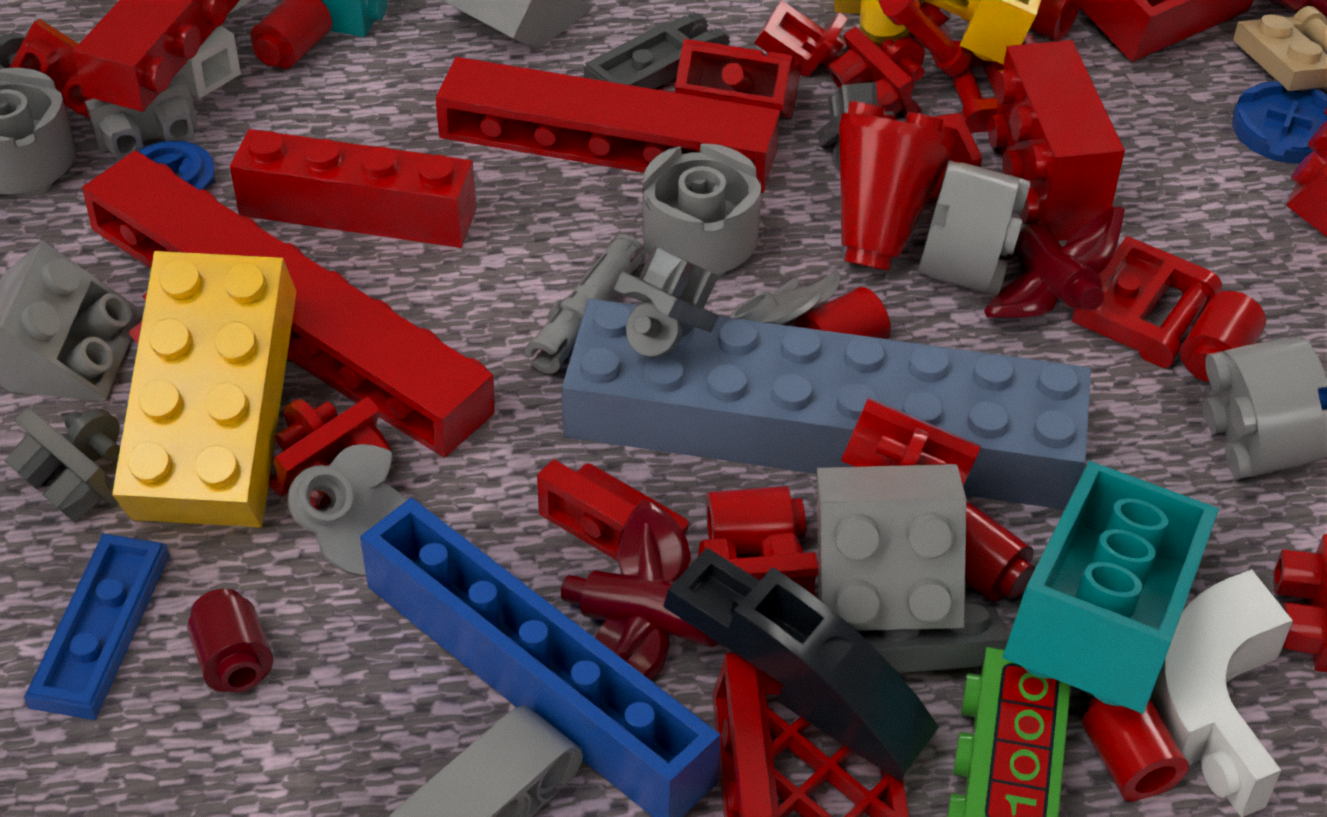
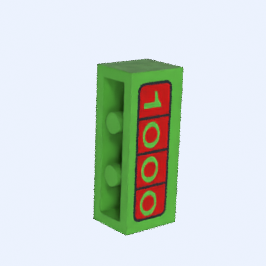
M986 647L981 675L967 673L961 715L974 717L972 734L959 732L953 766L954 776L966 778L964 795L951 793L947 817H1058L1070 696L1069 684L1054 678L1047 679L1035 676L1024 669L1023 666L1003 659L1005 650Z

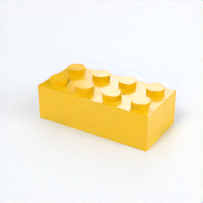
M154 251L112 492L113 497L131 520L262 528L297 292L283 258Z

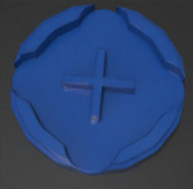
M1278 81L1257 84L1246 89L1239 97L1238 103L1233 110L1232 128L1238 139L1253 152L1274 161L1300 164L1313 151L1308 146L1311 137L1327 121V116L1324 114L1327 108V95L1317 89H1308V93L1301 90L1288 91Z

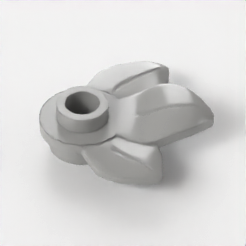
M835 269L823 280L806 287H802L798 279L793 278L773 293L765 291L747 300L729 318L785 325V323L804 315L815 305H820L829 300L839 286L841 275Z
M359 444L347 447L336 456L329 466H313L302 471L294 479L288 492V507L291 515L303 528L315 532L323 557L334 567L348 574L366 576L360 536L407 501L403 495L383 482L390 469L391 451L374 445ZM315 490L325 492L331 500L330 510L319 511L315 509L310 502V493Z

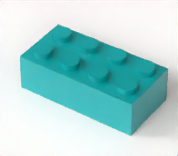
M1089 461L1026 586L1002 658L1023 666L1024 669L1035 676L1047 679L1054 678L1092 693L1098 700L1108 705L1124 706L1144 714L1171 645L1219 508Z

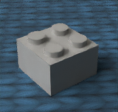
M957 464L817 468L819 600L836 612L856 631L964 628L966 496Z

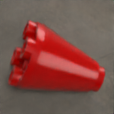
M850 101L848 113H842L839 124L841 245L847 247L844 261L890 271L892 258H899L954 151L957 138L951 136L953 128L942 125V119L908 112L906 122L896 121L895 116L885 114V109L882 107Z

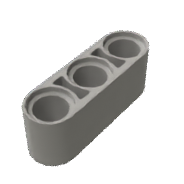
M526 705L516 707L404 801L389 817H531L557 794L552 788L559 782L566 786L574 778L582 763V749L531 707Z

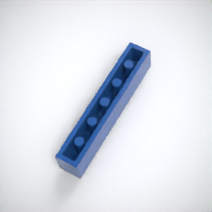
M409 498L360 536L367 585L370 590L515 707L526 705L541 715L582 749V761L652 817H683L718 784L720 733L415 499Z

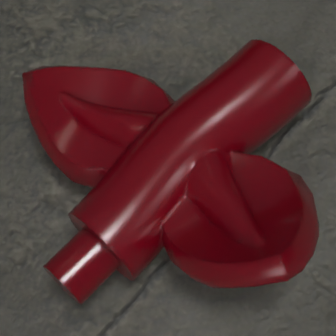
M1121 206L1111 207L1081 227L1069 238L1063 247L1056 237L1043 225L1033 224L1022 229L1019 232L1014 252L1028 272L1007 285L987 304L984 310L986 317H1035L1053 310L1058 299L1074 309L1085 308L1086 310H1095L1100 307L1104 301V292L1102 291V280L1098 274L1106 268L1114 255L1119 241L1125 210Z
M642 500L632 510L621 531L617 552L621 574L594 570L587 578L567 575L562 583L561 599L563 601L580 605L584 617L604 620L595 638L651 681L664 668L670 647L669 633L711 648L718 643L663 607L668 589L689 567L691 554L688 540L677 522L661 507L647 500Z

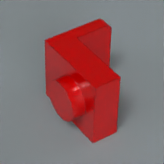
M781 0L770 14L754 44L767 53L774 52L793 55L802 65L801 75L809 77L819 63L826 67L831 64L843 48L845 40L839 34L848 17L838 12L827 28L823 29Z

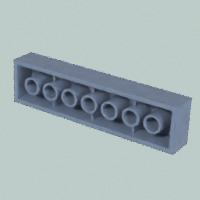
M588 298L562 385L563 437L817 474V468L854 467L842 462L841 458L868 397L981 445L979 454L963 486L965 496L1065 510L1085 466L1091 367L721 316L718 317L711 333L683 323L681 341L675 350L664 357L653 358L639 354L631 347L627 339L626 325L628 317L638 305Z

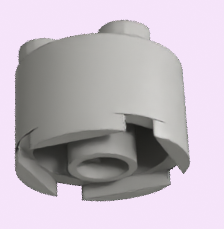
M26 68L0 69V194L41 195L51 188L54 181L68 171L76 156V145L61 91L59 92L55 88L54 81L42 72Z
M700 144V152L681 154L682 146L669 149L654 158L644 172L643 248L650 255L654 246L708 270L720 278L726 271L740 266L749 259L758 244L761 182L759 183L756 177V168L752 161L740 152L721 145Z
M949 160L934 207L931 224L928 228L917 273L997 296L1000 292L1007 267V262L998 260L999 256L1006 257L1007 254H1013L1022 219L1011 217V214L1021 215L1031 181L967 163Z
M1301 336L1293 338L1281 337L1206 356V372L1211 384L1212 397L1204 398L1202 401L1203 417L1212 435L1225 433L1229 441L1225 447L1226 460L1234 479L1239 480L1327 458V409H1321L1317 389L1327 387V377L1317 353L1305 338Z

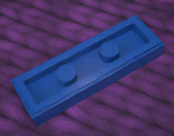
M102 534L24 696L28 709L91 720L97 719L170 556L166 543Z

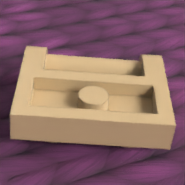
M1314 6L1303 7L1293 17L1270 14L1263 16L1259 20L1238 21L1233 41L1288 91L1327 87V54L1323 52L1327 53V18Z

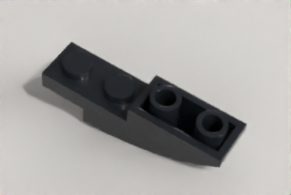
M706 548L668 589L663 606L665 609L782 683L783 687L777 701L778 703L900 782L935 736L939 728L938 724L919 697L889 662L836 612L774 567L761 580H758L711 549Z

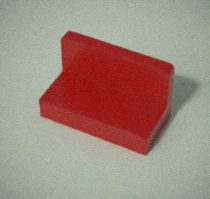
M553 459L537 474L539 515L618 561L617 552L621 531L632 510L642 500H647L661 507L677 522L684 534L688 531L689 522L685 517L590 463L584 464L576 472Z

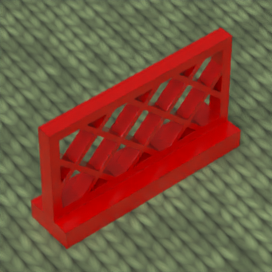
M726 652L712 692L715 730L721 734L719 772L724 817H787L794 810L802 817H832L808 797L825 780L856 804L844 817H862L865 813L870 817H909L903 780L900 782L881 769L882 780L871 791L866 789L840 767L854 751L843 745L831 758L826 756L801 735L811 723L799 717L790 726L767 707L766 694H780L783 684L762 670L756 669L754 665L737 654ZM770 734L776 738L772 743ZM786 747L816 771L799 788L774 768L773 759ZM884 794H885L886 804H884V803L880 800V798H881ZM778 796L784 801L780 806L778 804Z

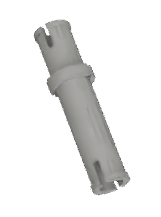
M626 234L614 237L603 255L587 272L568 298H565L564 301L562 299L557 300L548 313V322L525 348L526 358L533 357L538 349H542L530 362L534 368L546 374L556 373L574 348L588 298L612 301L618 291L614 290V286L621 272L632 275L646 259L645 250H639L630 259L637 248L641 246L638 240Z

